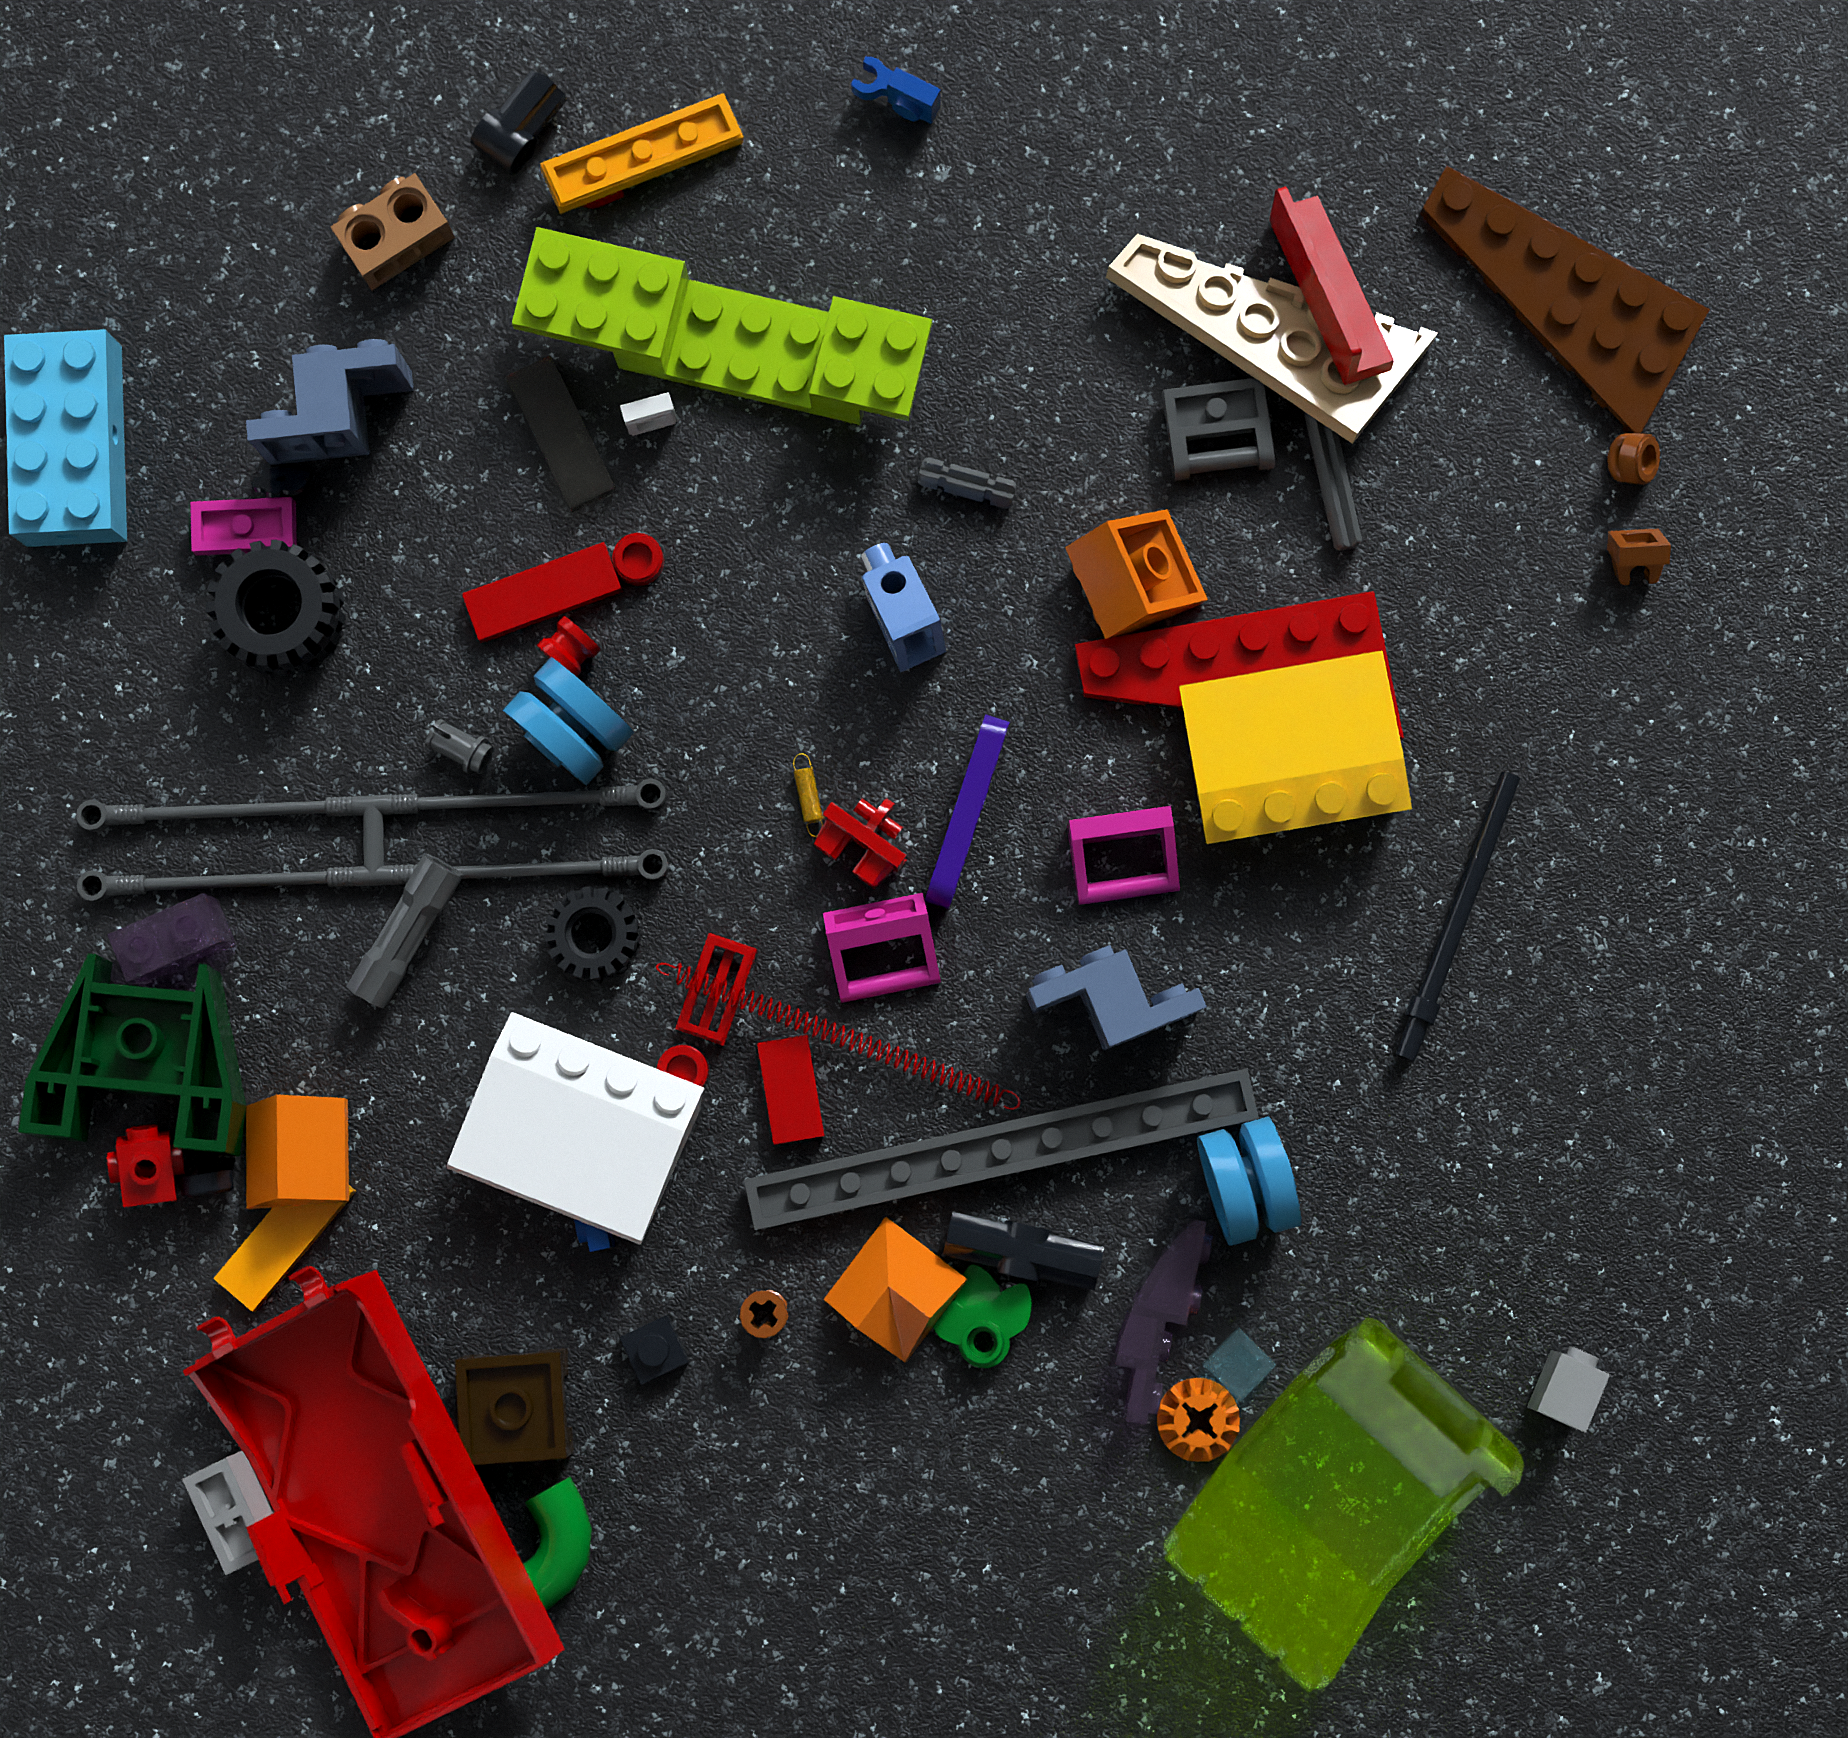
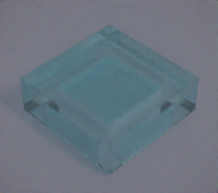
M1239 1327L1202 1363L1240 1402L1276 1366Z

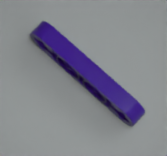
M985 714L925 902L950 909L1007 734L1009 721Z

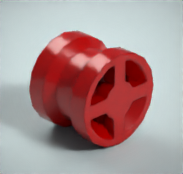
M563 616L557 622V631L551 638H543L536 645L548 658L553 657L576 677L581 673V664L587 658L596 657L601 651V648L566 616Z

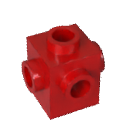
M152 1124L126 1129L127 1136L117 1137L116 1152L107 1153L110 1184L120 1182L123 1207L177 1200L175 1175L185 1174L183 1150L175 1148L174 1144H171L170 1130L158 1132V1125ZM150 1160L154 1164L150 1167H143L138 1162Z

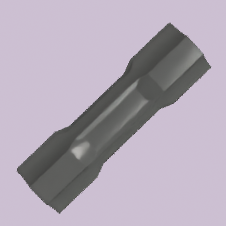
M427 853L422 856L404 887L402 897L372 948L365 953L346 987L353 994L383 1009L388 1005L438 914L446 907L464 875L435 856Z

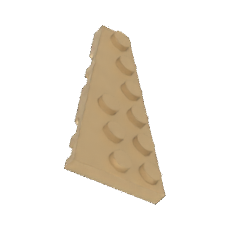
M1139 234L1130 241L1110 264L1106 275L1107 279L1352 444L1431 347L1438 334L1422 327L1419 332H1415L1394 325V318L1376 313L1375 320L1394 358L1392 370L1344 385L1300 287L1270 278L1269 283L1242 275L1244 269L1227 263L1223 269L1197 260L1194 252Z

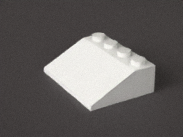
M511 1012L490 1055L448 1160L447 1169L641 1245L699 1114L704 1087Z

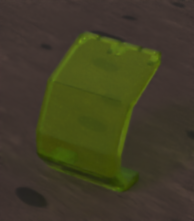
M1365 1318L1334 1339L1316 1356L1231 1448L1163 1541V1547L1166 1551L1164 1559L1191 1585L1198 1581L1202 1585L1200 1593L1231 1622L1236 1619L1242 1622L1240 1630L1268 1657L1274 1659L1278 1656L1282 1660L1279 1667L1307 1693H1310L1314 1689L1325 1688L1333 1680L1387 1593L1454 1518L1485 1489L1491 1486L1505 1497L1519 1484L1524 1462L1518 1449L1511 1441L1384 1324L1374 1318Z

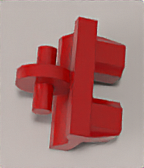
M863 798L858 802L853 811L868 821L866 826L833 802L824 811L823 818L825 823L818 833L814 846L835 861L838 860L851 840L867 850L852 873L873 889L883 882L892 870L898 873L907 861L905 859L906 854L876 834L880 829L895 840L903 829L901 825L888 817L895 807V803L888 798L881 803L878 809Z

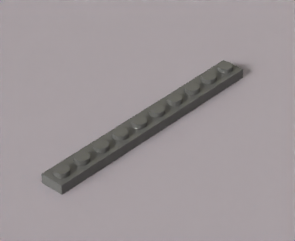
M1248 1068L744 1179L754 1230H759L1259 1119Z

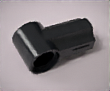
M531 70L499 111L493 109L480 120L472 133L470 145L510 175L517 174L532 157L537 146V137L567 101L565 93L541 72L538 73Z

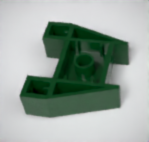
M88 953L25 1080L18 1132L38 1138L87 1142L94 1090L180 1098L174 1140L175 1148L194 1153L240 1157L246 1101L221 973L207 964H199L195 992L110 984L113 963L97 954Z

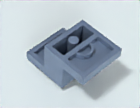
M381 339L364 340L357 343V348L337 350V347L333 345L308 347L306 353L292 355L297 415H292L290 411L271 410L261 413V419L246 420L247 439L270 465L368 455L369 444L364 396L414 391L412 371L395 344H388L387 341Z
M1111 945L1084 955L1082 960L1079 961L1081 968L1066 973L1063 965L1035 975L1032 980L1034 987L1029 988L1026 993V998L1033 1014L1080 995L1103 1051L1194 1015L1207 1007L1200 989L1196 988L1186 992L1183 983L1155 994L1154 997L1150 998L1153 1004L1150 1007L1127 950L1125 949L1114 954Z

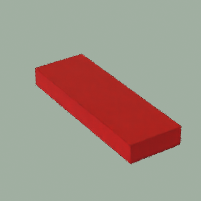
M602 542L462 593L478 640L480 643H484L621 593L623 590L606 544Z

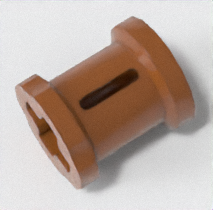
M770 1289L752 1293L744 1300L740 1310V1319L743 1327L749 1334L759 1338H768L777 1334L785 1326L789 1316L787 1301L780 1293ZM770 1300L776 1305L773 1315L778 1320L775 1325L767 1321L762 1326H759L753 1321L757 1312L752 1306L754 1302L763 1305Z

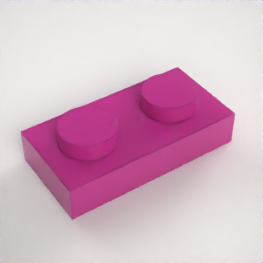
M292 497L190 502L191 547L195 555L231 554L238 548L244 553L251 552L250 543L261 541L266 546H271V540L283 541L288 547H292L293 544L297 545L296 501Z

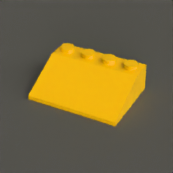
M1382 650L1179 686L1206 844L1412 809L1404 755Z

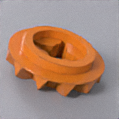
M1190 1378L1175 1384L1163 1396L1157 1412V1427L1164 1444L1177 1456L1187 1461L1210 1462L1229 1451L1236 1436L1239 1434L1240 1410L1230 1392L1219 1383L1206 1378ZM1184 1403L1198 1411H1202L1206 1407L1210 1408L1214 1403L1216 1404L1211 1410L1212 1414L1207 1419L1212 1426L1211 1430L1215 1433L1213 1437L1199 1429L1192 1433L1189 1432L1184 1438L1181 1436L1187 1430L1186 1427L1190 1423V1418L1186 1415L1187 1411L1182 1407Z

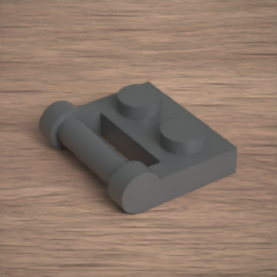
M1256 378L1163 390L1162 400L1174 481L1189 480L1190 474L1250 466H1257L1258 470L1273 469L1275 467L1265 387L1262 382ZM1253 433L1255 444L1250 447L1188 454L1186 441Z

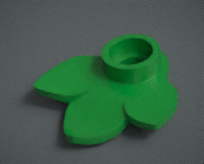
M972 1264L963 1273V1276L968 1281L933 1328L941 1339L958 1345L961 1355L969 1364L978 1368H990L998 1365L1005 1359L1010 1349V1338L1023 1331L1028 1325L1031 1317L1032 1298L1029 1287L1025 1283L1011 1286L1001 1292L999 1284L989 1272L979 1265ZM981 1332L990 1333L994 1339L993 1348L988 1352L981 1351L976 1345V1338Z

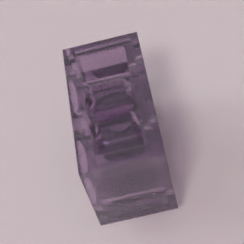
M204 893L107 934L126 982L141 986L236 946L218 899Z

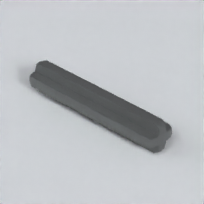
M1305 412L1304 417L1334 548L1338 551L1353 549L1361 544L1362 536L1339 435Z

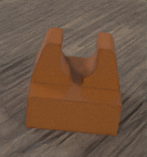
M1659 529L1608 531L1607 551L1611 555L1615 575L1622 585L1630 584V572L1636 566H1645V579L1649 584H1655L1659 581L1664 564H1670L1671 544Z

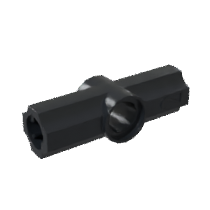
M953 1212L943 1255L974 1264L980 1263L996 1267L995 1271L1039 1282L1043 1278L1095 1291L1104 1247L1078 1239L1051 1235V1230L1008 1220L1004 1224Z

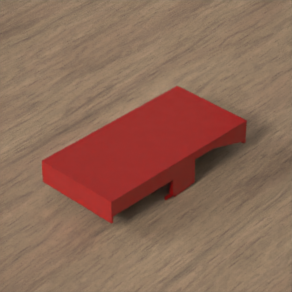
M306 1266L288 1276L290 1280L295 1281L301 1287L304 1294V1302L238 1338L235 1337L228 1322L221 1317H213L197 1326L198 1331H203L209 1337L212 1343V1352L196 1360L194 1365L184 1369L183 1372L185 1376L189 1375L250 1461L275 1512L246 1527L270 1587L275 1585L283 1604H286L292 1599L285 1585L297 1579L373 1737L398 1738L544 1666L564 1651L565 1648L377 1269L328 1288L320 1272L312 1266Z

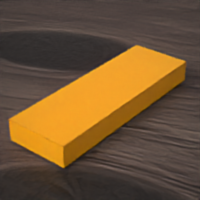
M349 1185L350 1200V1198L356 1193V1190ZM347 1202L273 1207L213 1279L252 1312L257 1311Z

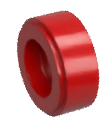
M629 534L623 537L613 550L612 561L619 577L628 584L635 586L650 584L659 577L663 570L664 556L661 547L654 538L647 534Z
M677 1045L669 1048L662 1054L657 1064L658 1070L701 1087L705 1086L709 1077V1065L705 1056L696 1048L688 1045Z

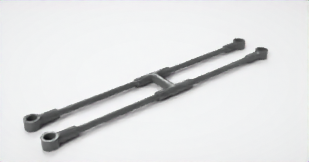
M649 778L643 780L638 785L600 787V790L439 797H419L418 794L327 797L326 801L146 808L144 804L105 805L97 800H87L78 807L76 818L80 826L92 832L103 831L109 825L145 824L147 820L326 813L328 817L363 816L364 866L330 867L327 871L166 878H147L146 875L107 876L101 872L91 870L79 877L77 891L82 898L98 903L105 901L109 896L145 895L147 891L313 884H328L330 888L407 884L418 864L384 865L383 815L417 814L420 810L585 803H600L602 807L641 805L646 810L655 811L659 810L666 803L667 792L660 781ZM655 786L660 789V798L655 803L643 801L642 794L647 787ZM98 807L101 810V818L96 824L90 825L87 821V814L92 808ZM650 849L643 852L640 856L603 857L602 861L453 867L464 875L462 879L602 873L603 877L643 876L649 881H658L667 875L669 861L661 851ZM653 856L661 858L663 865L658 873L649 874L645 871L644 865L648 858ZM98 877L102 882V888L98 894L91 896L87 889L88 883L93 878Z

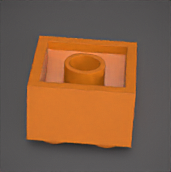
M1168 509L1106 521L1065 547L1072 562L1074 574L1084 589L1092 607L1094 619L1100 626L1105 639L1139 631L1208 600Z

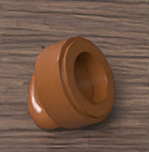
M1625 433L1617 436L1610 446L1607 458L1608 470L1611 476L1616 481L1628 484H1648L1655 477L1660 462V449L1655 437L1651 434Z

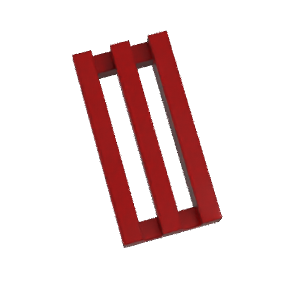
M709 933L696 971L700 970L697 988L708 972L717 946L725 949L716 974L718 983L715 995L723 981L727 979L735 954L744 955L734 982L736 984L735 1000L740 990L747 984L758 949ZM695 977L687 993L675 1029L725 1046L742 993L735 1005L731 1006L733 990L731 991L718 1031H711L709 1028L723 988L717 998L713 999L715 983L713 984L699 1026L691 1024L690 1021L702 989L701 986L698 992L694 991Z

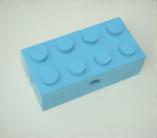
M106 329L4 335L9 534L27 547L126 542L127 514L122 346Z

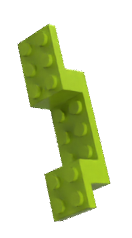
M536 227L512 325L516 330L613 352L619 369L861 425L864 411L909 421L932 328V319L833 296L830 311L826 312L689 280L685 261Z

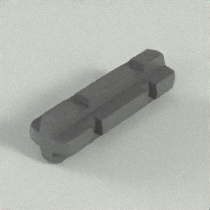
M930 457L924 458L918 473V483L921 486L937 490L938 486L944 487V492L982 503L984 499L990 500V505L1004 509L1010 508L1016 492V483L1013 480L997 476L996 480L990 479V474L955 464L946 467L944 466V461Z

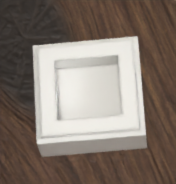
M669 392L620 405L624 422L629 434H632V436L673 425L677 422Z

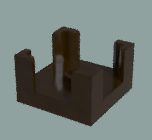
M567 1348L490 1356V1354L467 1355L455 1359L459 1436L473 1465L567 1458L574 1452L572 1427H567L564 1377L569 1374Z

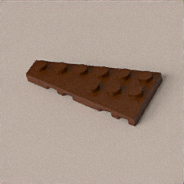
M1446 166L1425 202L1420 215L1460 257L1464 256L1485 278L1483 282L1495 294L1499 293L1516 311L1514 315L1567 371L1572 370L1592 392L1591 397L1603 409L1606 407L1624 426L1622 429L1625 433H1641L1710 309L1451 167Z

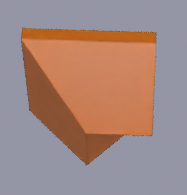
M885 1217L824 1300L854 1327L906 1363L968 1279L889 1218Z

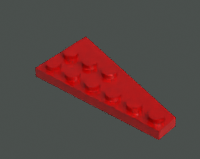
M1374 591L1075 644V653L1084 697L1137 705L1152 704L1178 708L1180 711H1183L1179 689L1181 685L1382 650L1400 740L1402 741L1404 738Z

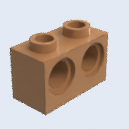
M415 173L408 178L399 177L390 181L381 189L378 197L365 205L356 204L349 207L338 217V222L330 226L371 290H374L455 238L447 220ZM410 207L423 208L422 215L418 220L411 223L400 221L401 215L406 209ZM370 233L381 235L379 243L374 248L369 250L358 248L360 240L365 235Z

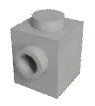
M1569 1346L1566 1354L1551 1350L1527 1408L1586 1433L1610 1374L1596 1368L1599 1358L1577 1348Z

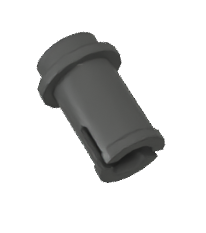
M442 719L435 722L433 727L438 730V733L432 730L429 731L425 747L463 765V771L467 774H471L473 771L482 774L490 764L494 754V747L488 745V739L483 736L476 739L447 724Z

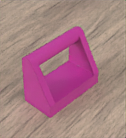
M1171 806L1069 820L1067 831L1079 905L1180 891ZM1160 833L1166 872L1087 883L1083 844Z
M923 893L823 913L841 1003L941 983ZM921 934L927 965L847 981L841 950Z

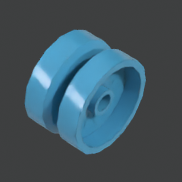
M550 657L533 677L536 686L553 703L546 707L531 693L519 691L504 707L503 712L526 732L523 736L558 768L562 765L579 781L587 785L604 766L602 758L584 740L590 735L605 749L618 751L635 732L581 680L553 657Z
M1269 1116L1241 1125L1239 1141L1243 1157L1240 1156L1232 1136L1224 1129L1197 1137L1200 1160L1211 1201L1223 1235L1230 1246L1256 1239L1259 1230L1256 1204L1266 1226L1275 1233L1301 1226V1212L1291 1165L1274 1123Z

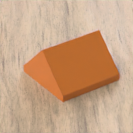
M274 1095L246 1106V1208L260 1209L349 1202L348 1099Z

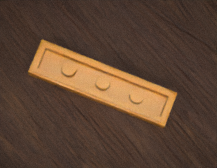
M724 93L542 162L540 163V170L560 214L619 190H624L743 144L744 136Z

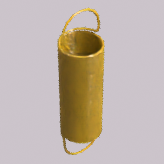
M799 753V754H798V755H801V754L805 755V756L808 758V760H809V757H808L806 754H804V753ZM812 766L811 768L795 769L794 771L804 822H809L807 823V830L808 824L823 820Z

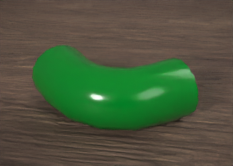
M571 1477L560 1481L525 1502L538 1527L540 1541L535 1555L523 1563L546 1611L554 1607L576 1587L590 1557L592 1528L583 1499Z

